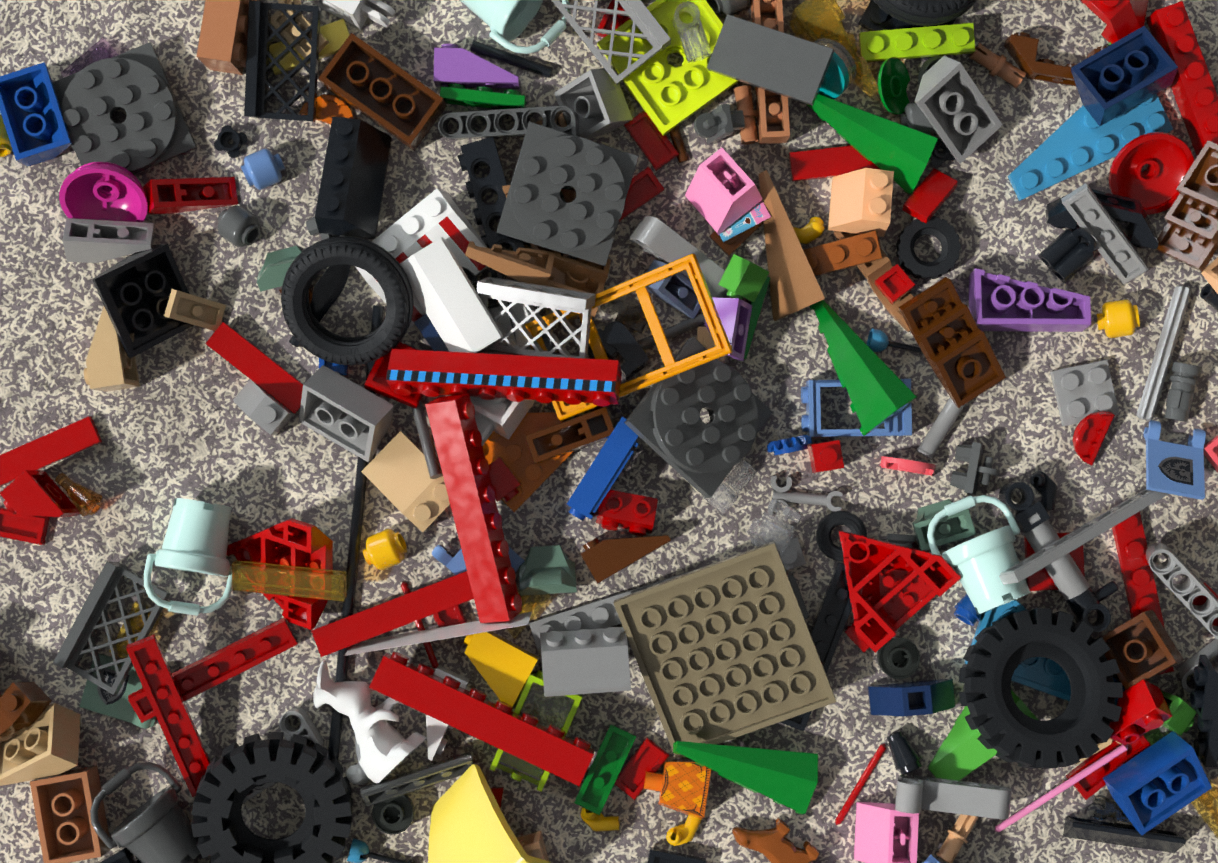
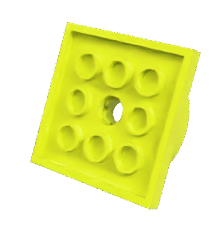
M656 0L650 4L647 9L671 38V44L663 51H659L623 80L629 93L642 106L663 136L696 112L710 105L718 96L739 82L707 69L723 23L706 0ZM629 19L615 31L632 33L633 21ZM636 26L635 33L642 34ZM607 35L597 42L599 49L609 50L611 35ZM614 35L613 51L629 53L631 37ZM634 38V54L644 55L653 48L647 39ZM672 53H679L683 57V63L681 66L669 65L668 56ZM612 55L611 65L618 75L627 69L629 57ZM632 58L631 65L634 62H636L638 58Z

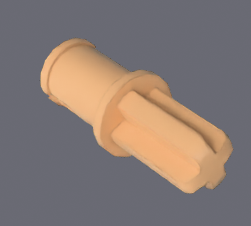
M960 814L952 830H947L949 834L938 853H936V856L947 863H953L962 845L968 843L966 838L978 820V816Z

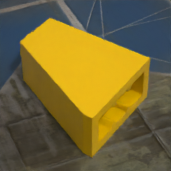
M492 631L467 635L463 642L467 645L464 653L499 700L513 707L539 657Z

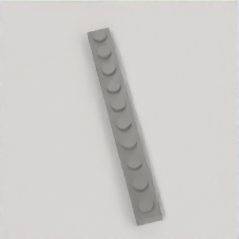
M798 537L776 543L786 570L806 564ZM694 570L529 622L537 650L541 649L540 633L600 629L621 624L613 603L614 600Z

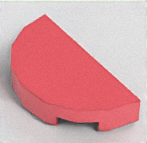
M884 456L881 457L880 464L881 468L930 476L935 475L936 468L935 464Z

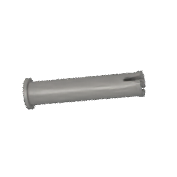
M949 398L916 451L932 460L933 455L966 404L958 408L952 399Z

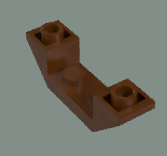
M1016 32L1005 40L1004 47L1018 67L1026 72V78L1076 87L1071 67L1077 64L1061 66L1055 65V61L1049 59L1035 61L1039 39L1031 38V35L1028 33ZM1100 46L1092 50L1087 55V58L1103 50L1106 46Z

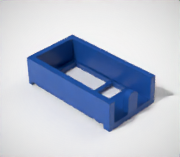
M623 416L567 502V505L571 507L569 513L582 521L586 517L592 519L593 514L590 512L595 513L632 456L634 452L631 450L632 446L634 448L638 446V443L635 441L639 436L624 423L627 419Z

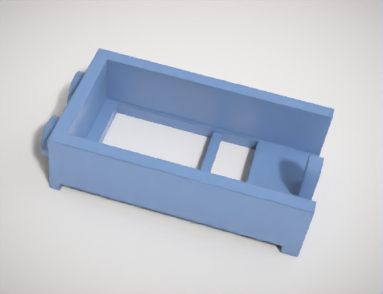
M900 379L911 390V379ZM840 380L806 381V386L801 387V403H806V415L801 417L802 432H807L808 436L869 437L912 435V402L906 408L884 422V429H874L865 436L861 434L860 429L821 430L820 387H842Z

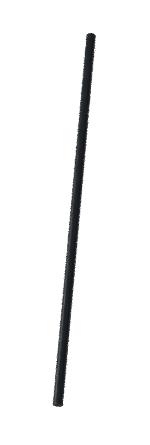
M373 305L371 332L375 331L383 323L384 306ZM376 360L367 363L366 380ZM366 389L376 395V392ZM360 457L357 460L342 618L353 615L367 483V477L361 471L369 464ZM349 647L338 651L335 682L347 681L349 655L345 656ZM333 707L327 758L331 760L335 757L339 760L343 714L337 712Z

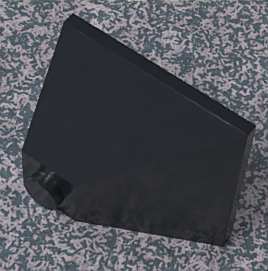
M168 244L152 245V248L149 250L134 253L92 279L128 358H132L194 326L164 317L171 289L189 294Z

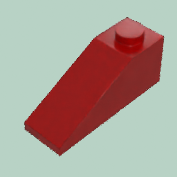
M235 177L151 179L143 186L148 199L147 215L174 214L238 205Z

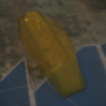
M805 0L797 6L791 14L792 20L790 21L794 33L797 36L801 34L804 40L832 48L845 63L849 73V80L870 98L876 96L879 92L878 85L863 56L857 57L856 55L857 46L855 43L857 41L853 33L844 30L842 19L845 17L836 0Z

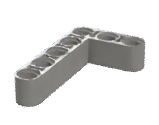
M1154 543L1146 551V559L1150 568L1215 637L1212 642L1179 668L1178 673L1181 684L1185 691L1191 693V691H1194L1195 682H1189L1186 678L1194 673V668L1199 663V656L1206 655L1210 660L1213 656L1218 655V626L1212 625L1213 620L1218 617V599L1169 546L1164 543ZM1159 553L1168 555L1167 560L1161 564L1153 562V558ZM1179 574L1188 576L1183 584L1173 583L1174 577ZM1199 595L1207 597L1206 602L1202 605H1194L1192 603L1193 599ZM1218 664L1213 665L1218 673Z

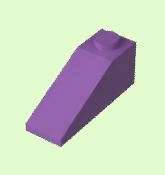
M443 44L441 48H434V83L436 87H448V84H461L465 88L520 89L518 76L463 48H458V45Z

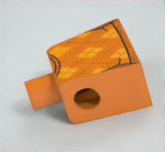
M666 762L663 774L646 772L644 789L660 792L659 805L702 819L705 815L711 769L706 766L701 767L695 764V762Z

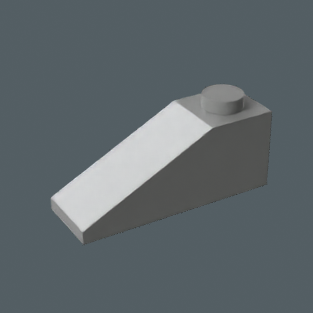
M66 218L62 241L67 262L99 263L149 250L152 248L154 223Z

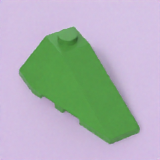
M1011 690L1017 707L1025 715L1038 720L1024 702ZM965 706L962 713L959 714L953 728L928 766V769L936 778L960 781L997 753V750L994 748L987 749L977 739L981 735L978 729H970L965 719V716L970 714L968 706Z

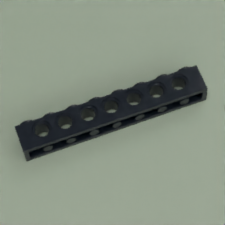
M490 137L461 145L463 154L458 155L462 172L468 171L470 181L465 182L470 198L475 197L478 208L473 209L477 225L483 224L486 234L481 236V239L488 248H492L493 244L511 246L514 251H517L519 247L525 248L522 240L491 230V223L495 219L501 218L506 201L502 186L507 185L494 138ZM485 165L490 168V173L487 177L479 178L475 175L476 169L479 166ZM488 192H494L498 195V200L493 205H487L483 202V197ZM490 268L492 277L506 279V275ZM542 309L540 312H538L541 317L544 316V312ZM509 316V319H510V322H511V326H512V329H513V328H514V322H513V320H512V319L510 318V316ZM545 333L542 335V339L547 351H551L553 344Z

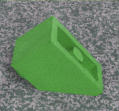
M1161 690L1172 714L1171 718L1164 721L1163 726L1181 736L1183 732H1187L1194 723L1193 717L1197 712L1181 698Z

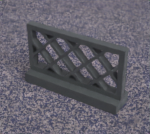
M107 561L53 663L61 668H68L107 692L117 695L133 663L129 655L127 658L119 659L116 644L127 640L131 644L135 642L134 638H137L136 641L148 637L163 607L157 604L152 608L146 609L143 594L147 592L145 589L141 590L140 586L144 587V578L128 570L127 566L119 562ZM126 576L133 581L135 592L123 596L121 584ZM151 583L154 592L162 600L167 601L171 593ZM137 596L140 611L128 615L124 600ZM118 602L122 617L110 621L107 610L110 604ZM141 615L144 627L141 632L133 634L129 619ZM123 621L127 637L115 640L111 625ZM105 627L108 643L96 646L94 634L97 629ZM110 646L113 662L101 666L98 650ZM91 652L95 668L86 670L79 666V663L84 654ZM115 666L117 674L113 685L105 681L103 669Z

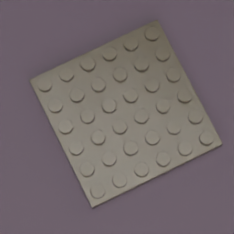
M775 541L621 597L613 602L672 750L673 743L677 741L717 745L836 702V697ZM674 753L676 759L683 757L681 754L677 755Z

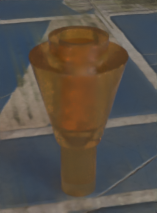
M60 473L55 478V481L67 491L68 496L81 516L94 515L99 511L102 506L101 494L78 483H74L64 473Z

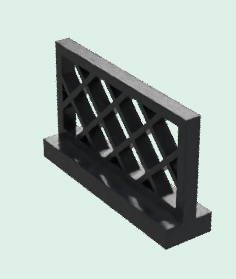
M249 1L244 116L315 122L320 6ZM271 10H281L288 18L278 29L271 23ZM288 11H296L293 15L288 13ZM303 12H313L312 24L304 31L295 19ZM292 23L301 35L289 44L280 33ZM311 31H312V39L308 36V35L311 33ZM278 37L287 48L275 58L269 51V46ZM305 38L311 45V53L303 60L294 50V47ZM289 52L300 62L290 73L279 63ZM274 66H277L285 77L274 87L268 80V72ZM304 67L310 74V81L301 88L292 77ZM290 81L298 90V93L287 102L278 90ZM275 94L284 106L276 113H267V100ZM301 96L308 102V115H298L291 107ZM287 109L291 112V114H283V113H284Z

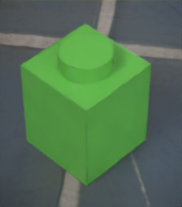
M733 254L718 285L728 289L726 295L731 298H739L741 300L746 298L755 302L769 271Z

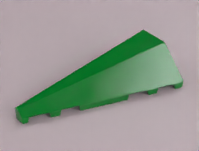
M820 94L817 95L813 106L806 104L817 113V116L822 121L825 120L836 130L838 135L868 161H872L881 170L894 171L893 181L903 188L906 194H912L928 164L938 138Z
M821 300L809 307L810 310H814L820 323L818 329L820 334L824 333L829 345L827 351L842 388L846 387L852 401L850 405L853 413H857L861 423L860 432L865 436L881 426L887 419L906 408L917 396L824 300Z
M684 741L673 743V753L681 754L695 761V764L701 767L706 766L718 772V775L754 793L765 795L773 799V802L779 805L783 804L795 810L797 814H806L818 783V754Z

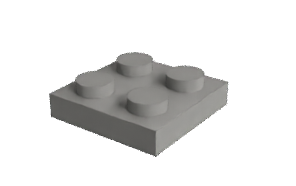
M1108 360L1050 372L1062 426L1080 423L1089 414L1099 411L1112 412L1114 415H1119Z

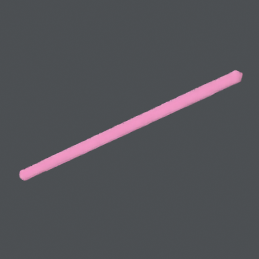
M1122 744L1010 816L1009 819L995 826L994 831L1001 832L1127 751L1128 745Z

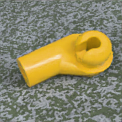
M812 217L810 222L803 228L793 227L799 242L808 244L821 236L824 231L823 220L819 217Z
M582 808L581 818L593 831L620 830L619 816L605 817L602 813L598 815Z
M688 815L684 824L668 830L666 835L668 843L678 846L692 841L702 819Z

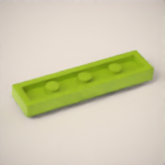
M973 23L860 32V61L862 63L885 61L892 57L896 59L934 57L937 55L971 54L975 52Z

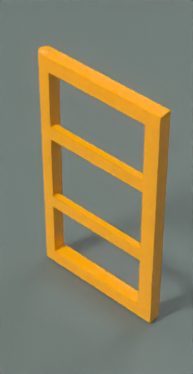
M695 254L685 256L596 294L595 306L591 310L636 291L665 366L621 384L619 398L733 352ZM687 270L716 346L676 362L647 286ZM554 312L542 317L548 326L558 319ZM571 312L565 318L568 320L579 315L582 323L583 314ZM591 316L589 344L595 359L608 360ZM536 320L524 324L533 337L543 330ZM541 336L536 341L543 350L547 351ZM552 401L560 421L597 407L593 403L581 402L578 405H568L564 401Z

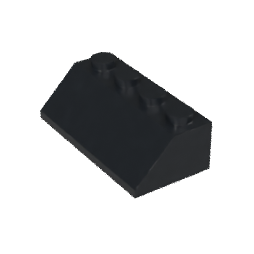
M332 117L315 211V221L319 233L376 238L392 137L361 119Z

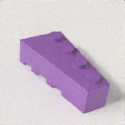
M977 268L969 275V310L978 329L981 331L1082 332L1091 325L1090 296L1057 288L1050 289L1038 286L1037 283L1022 282L1010 279L1009 276L986 273L985 270Z

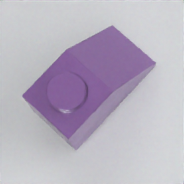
M712 297L729 343L732 346L733 352L727 356L743 361L752 305L739 298ZM705 319V326H706V328L708 329V331L710 332V329H709L708 324H707L706 319Z

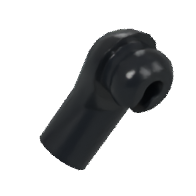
M1036 471L1030 476V484L1042 495L1041 504L1045 510H1055L1057 486L1046 473Z

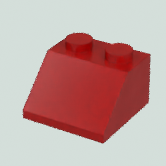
M25 470L0 492V495L5 499L3 502L5 507L13 514L70 517L78 516L81 513L44 470Z

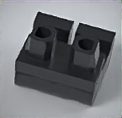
M612 322L605 327L604 331L601 328L597 330L609 359L613 360L619 356L624 364L620 367L626 380L649 365V357L622 323ZM588 344V356L590 359H595L591 346Z

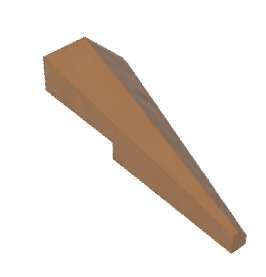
M765 170L758 175L760 195L771 216L763 221L768 275L770 277L772 315L775 322L825 299L769 173Z
M469 241L465 256L519 282L598 294L604 290L611 259H608L606 266L580 258H566L561 256L560 252L521 247L517 251L502 250V245L493 244L492 248L476 246L473 241ZM599 307L591 310L592 317L595 318Z

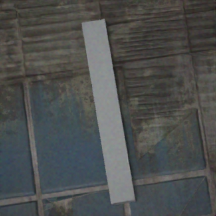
M1144 489L1000 573L999 577L1003 585L1018 583L1168 494Z

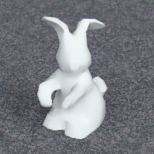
M326 660L321 662L317 675V685L313 693L314 705L318 709L326 703L337 712L349 716L355 733L358 764L350 766L346 771V776L352 784L363 785L369 780L379 784L420 746L427 737L415 732L405 739L388 723V720L399 722V716L391 710L395 704L404 705L403 703L389 697L380 705L373 707L371 705V688H369L366 682H334L330 678Z

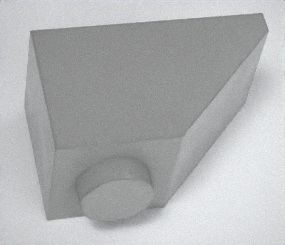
M251 379L233 400L251 420L270 435L277 436L294 415L293 412Z

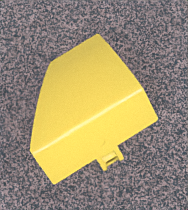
M472 764L432 806L428 863H551L547 860L529 856L525 852L500 810L480 766Z

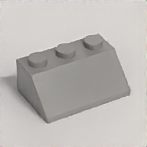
M943 56L923 74L915 102L954 158L961 164L1003 124L960 62Z
M322 365L303 384L298 422L369 463L391 425L394 405L364 389L361 385L343 377L338 372Z
M623 627L540 633L544 697L631 691L628 644Z

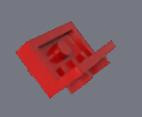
M609 490L599 506L596 523L601 524V527L607 530L615 531L618 528L629 529V533L638 536H645L646 533L651 534L658 499Z

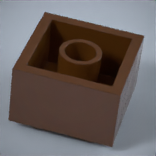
M1153 610L1145 611L1101 636L1110 648L1105 653L1107 660L1116 659L1120 673L1116 675L1126 690L1141 680L1147 681L1184 660Z

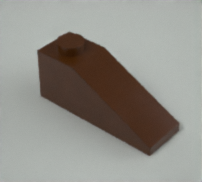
M604 407L525 437L534 462L539 463L607 440L614 427L608 411Z
M668 535L608 538L599 541L596 537L583 545L585 551L581 552L580 555L598 584L671 541Z

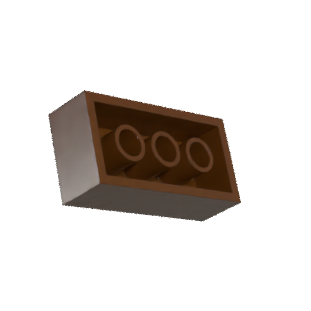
M352 33L318 78L326 89L413 151L416 150L447 107L441 96Z

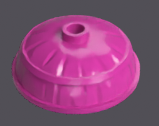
M92 162L80 166L65 178L59 192L61 208L68 218L143 222L147 215L148 199L141 183L130 171L114 163Z

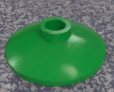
M894 57L888 58L882 63L878 75L877 89L886 110L891 114L898 115L905 112L906 105L910 103L906 92L910 76L904 63Z

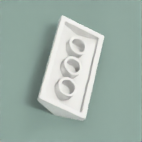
M443 237L400 263L409 279L413 293L450 352L477 353L503 337V334Z

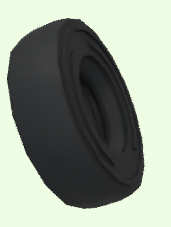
M836 511L826 515L819 523L816 531V542L820 551L828 558L844 561L842 547L836 546L831 540L832 530L836 526L845 525L851 530L852 534L867 537V530L863 521L855 514L847 511Z

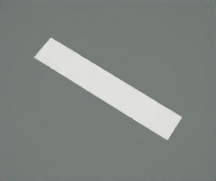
M532 612L518 614L511 621L480 623V621L369 639L350 646L345 656L524 626L529 624Z

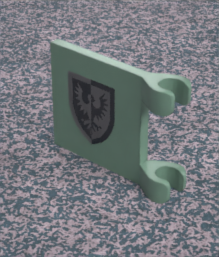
M98 653L101 666L113 662L112 657ZM94 661L90 669L95 668ZM115 666L103 669L105 681L113 685L117 678ZM132 666L117 695H113L87 680L79 707L132 723L144 729L153 727L156 721V717H153L141 723L128 701V695L143 688L134 666Z

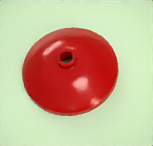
M1164 132L1147 133L1133 139L1119 151L1112 163L1109 173L1111 193L1139 200L1147 215L1160 213L1171 208L1179 195L1176 188L1194 162L1191 150L1178 137ZM1145 164H1148L1147 169L1145 171H1141V168Z

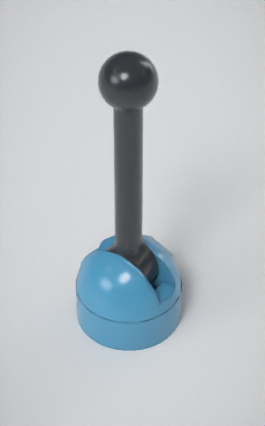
M872 328L869 331L867 346L873 352H881L890 346L923 353L920 347L889 341L888 336L881 330Z
M353 839L347 859L348 862L362 863L368 857L388 863H416L412 859L404 861L370 852L368 845L357 839Z

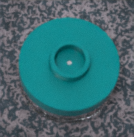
M822 38L813 43L832 48L835 52L818 94L835 99L855 80L856 65L851 54L844 46L834 40Z

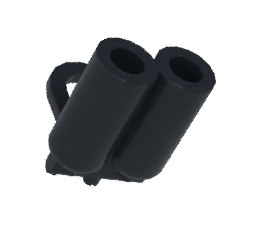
M1076 224L1075 229L1064 230L1038 257L1048 268L1052 269V272L1063 283H1067L1094 257V252L1097 250L1098 245L1090 233L1079 228V225Z

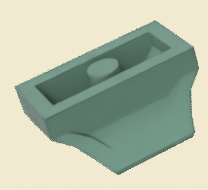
M298 246L267 253L264 265L257 277L260 292L283 285L290 265L302 252Z
M950 499L918 508L917 518L912 524L920 551L930 549L927 539L929 524L935 514L944 509V506L953 503ZM969 509L951 516L947 515L939 521L934 534L936 546L976 535Z
M560 545L530 548L525 562L519 566L520 596L577 592L575 563L568 559Z

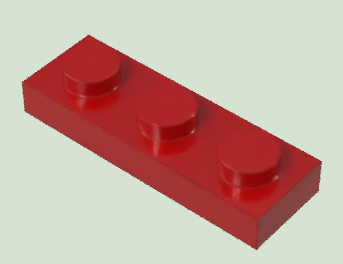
M1143 735L1140 736L1138 741L1128 745L1127 751L1073 786L1082 798L1087 800L1106 785L1103 780L1105 776L1150 747V743ZM1115 740L1112 741L1111 745L1087 758L1066 775L1067 779L1112 752L1121 744Z

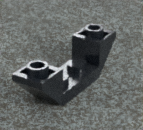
M1091 189L1113 219L1121 223L1129 222L1127 235L1131 244L1138 248L1144 249L1148 247L1157 250L1159 244L1156 230L1139 200ZM1061 198L1047 204L1045 210L1047 223L1060 229H1075L1077 222L1062 204Z

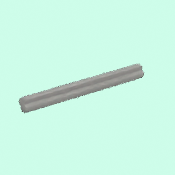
M1176 286L1136 414L1140 419L1150 421L1154 418L1192 292L1188 287Z

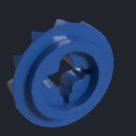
M802 435L772 441L767 445L768 452L774 451V455L808 449L807 445L813 443L811 436Z

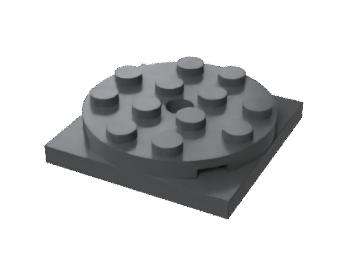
M151 42L113 58L96 61L79 72L52 82L72 142L71 147L75 151L81 166L92 162H109L122 166L134 175L197 149L177 98ZM116 108H123L127 114L126 120L119 124L115 123L112 120L113 112Z
M529 122L496 233L606 266L639 156L593 142L586 138L573 136ZM564 186H571L575 189L576 198L574 201L566 203L560 198V191Z
M691 337L682 346L674 359L678 362L707 349L696 338ZM715 359L653 384L624 423L705 498H710L733 466L747 455L757 433L773 412L752 393L748 383L735 369ZM703 408L709 412L710 420L707 424L700 418V411Z

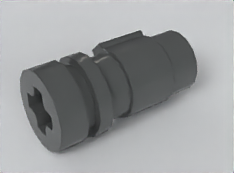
M1173 362L1172 372H1174V375H1170L1172 384L1168 393L1164 418L1187 422L1193 404L1195 386L1199 385L1197 377L1201 376L1202 367Z

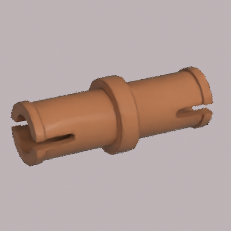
M980 42L976 45L975 52L969 56V59L988 69L990 75L993 77L997 75L1014 88H1017L1023 81L1022 78L1026 76V72L1006 61L1007 57L1002 54L998 56Z
M751 86L735 87L733 91L735 93L737 111H743L745 127L740 129L741 145L758 143L759 139L755 123L757 110L753 109Z

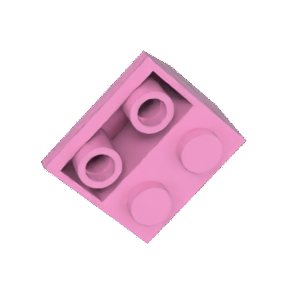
M722 147L699 165L685 194L690 203L718 235L762 200L754 182Z
M856 802L854 859L866 863H917L919 813L899 812L895 810V804Z

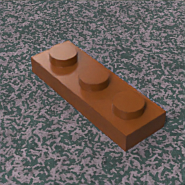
M876 230L803 250L815 277L884 259Z

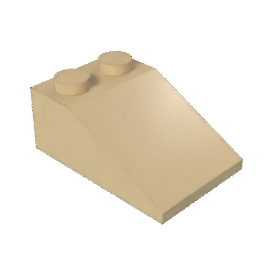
M103 307L86 358L87 368L84 369L85 382L90 386V389L104 392L140 387L136 357L128 358L105 307Z
M401 430L361 471L422 532L450 505L441 468V477L430 479L423 451Z
M53 703L46 707L35 723L22 728L13 734L14 736L9 740L1 742L0 786L57 776L77 766L81 714Z

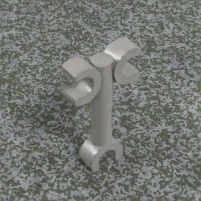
M772 476L770 479L773 495L772 502L768 506L769 515H773V509L776 505H781L784 508L783 516H788L790 508L786 502L826 506L833 512L841 511L842 507H834L831 504L832 497L843 496V493L840 491H831L827 495L788 491L792 486L791 477L786 478V485L784 487L777 486V476Z

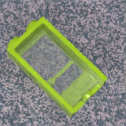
M538 670L537 674L531 672L514 712L521 716L524 712L533 715L539 719L538 724L547 728L549 725L556 726L564 730V736H566L583 694L544 697L543 671ZM499 748L490 766L492 771L498 768L510 773L511 778L521 782L524 779L537 785L536 790L542 792L550 772Z

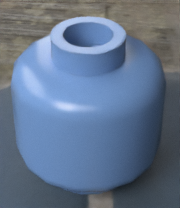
M265 148L246 156L241 169L249 186L254 185L258 190H262L279 183L282 180L280 171L284 170L285 167L279 154L273 155L269 149Z

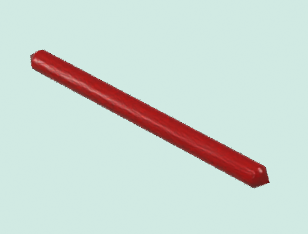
M402 581L401 588L404 595L410 593L408 584ZM421 619L414 621L418 631L425 630ZM424 642L423 645L431 666L437 669L439 664L431 643Z
M885 744L879 746L836 817V825L841 824L885 752Z

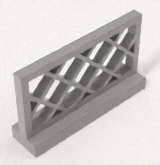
M551 0L617 85L659 51H663L671 44V38L641 0H615L614 10L598 8V0H595L594 8L578 6V0L574 1V5L562 4L559 0ZM618 3L620 4V6L623 8L624 11H619V10H618ZM566 9L573 10V17ZM577 10L593 12L592 28L580 27L576 23ZM597 13L613 15L612 30L595 28ZM617 15L630 17L633 21L632 33L615 31ZM636 26L642 34L635 33ZM584 32H591L590 39ZM594 33L611 35L609 50L597 49L594 46ZM614 35L631 37L629 53L613 51ZM634 38L647 39L653 48L644 55L634 54ZM601 54L609 55L608 62L604 59V57ZM612 55L629 57L627 69L619 75L611 68ZM632 58H638V60L631 65Z
M487 277L477 282V293L480 294L482 302L503 334L501 339L485 348L527 356L587 359L591 308L595 306L596 294L494 277ZM489 298L496 299L504 308L497 316H494L488 309ZM517 303L524 304L531 313L523 321L512 310V307ZM543 308H551L558 318L549 326L538 313ZM506 312L516 324L508 333L498 322V319ZM571 312L583 314L582 326L576 331L565 318ZM532 317L535 318L543 329L535 337L531 335L524 325ZM559 322L570 333L562 342L559 341L551 330ZM518 329L529 341L523 347L517 346L510 337ZM545 333L556 346L551 351L543 350L536 341ZM571 338L580 346L579 356L570 355L563 346Z

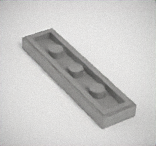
M1087 183L1061 198L1062 204L1078 225L1090 233L1096 240L1097 250L1123 284L1149 270L1146 262Z

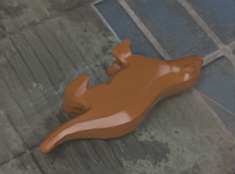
M779 818L775 820V828L749 830L737 826L732 829L735 841L740 846L762 853L770 863H810L820 855L818 850L808 841H805L803 844L805 849L795 847L789 839L785 838L784 836L790 832V829Z

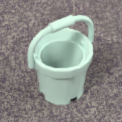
M460 0L490 26V37L515 53L529 54L538 52L544 47H549L567 28L566 24L568 21L563 16L561 20H558L540 39L541 41L536 45L528 47L517 46L511 43V41L515 40L525 30L529 22L539 11L543 0ZM561 0L562 4L570 5L569 0Z
M970 495L944 506L943 510L935 514L929 524L927 533L932 554L942 556L961 576L960 582L978 615L1031 593L1025 579L1018 583L1003 585L999 577L1000 573L1019 563L1013 543L1016 539L1015 535L1020 533V529L1012 512L1005 503L996 497L986 495L972 497ZM981 502L994 504L1006 516L1010 526L1007 525L977 536L940 555L934 534L937 524L945 516L954 515Z
M175 498L162 549H158L155 554H148L146 559L144 587L148 597L154 603L168 609L169 612L195 616L201 613H211L226 603L233 590L236 568L230 566L229 560L226 559L232 507ZM153 562L154 566L215 576H228L223 596L216 603L209 606L162 600L154 592L151 585Z

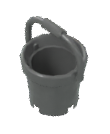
M152 762L136 763L127 769L123 768L101 787L102 790L94 798L90 810L91 824L97 835L109 849L114 848L116 845L119 848L126 847L142 863H187L191 859L194 860L200 854L197 848L199 837H193L192 823L178 804L179 795L177 793L181 791L182 787L163 766ZM138 770H154L165 777L171 786L162 789L145 804L136 809L115 828L109 837L98 821V809L104 797L113 793L132 777L131 774Z

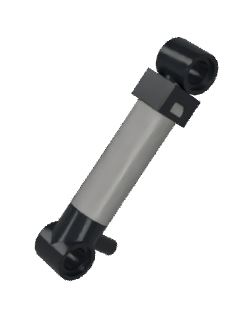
M1009 482L1001 487L999 500L1005 503L1010 510H1015L1012 514L1020 532L1024 534L1035 553L1060 539L1048 520L1050 516L1041 502L1034 501L1033 490L1028 484L1024 482ZM1016 488L1022 494V498L1017 504L1011 500V493ZM1069 553L1045 567L1073 611L1076 623L1084 621L1094 629L1093 632L1104 631L1111 622V614L1100 602L1118 591V585L1111 581L1094 592ZM1095 609L1097 620L1090 624L1088 614L1091 610Z

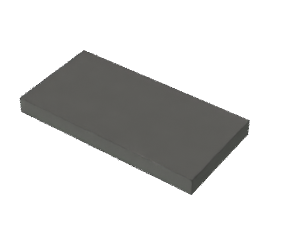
M727 14L707 69L708 71L813 106L835 51L832 48Z

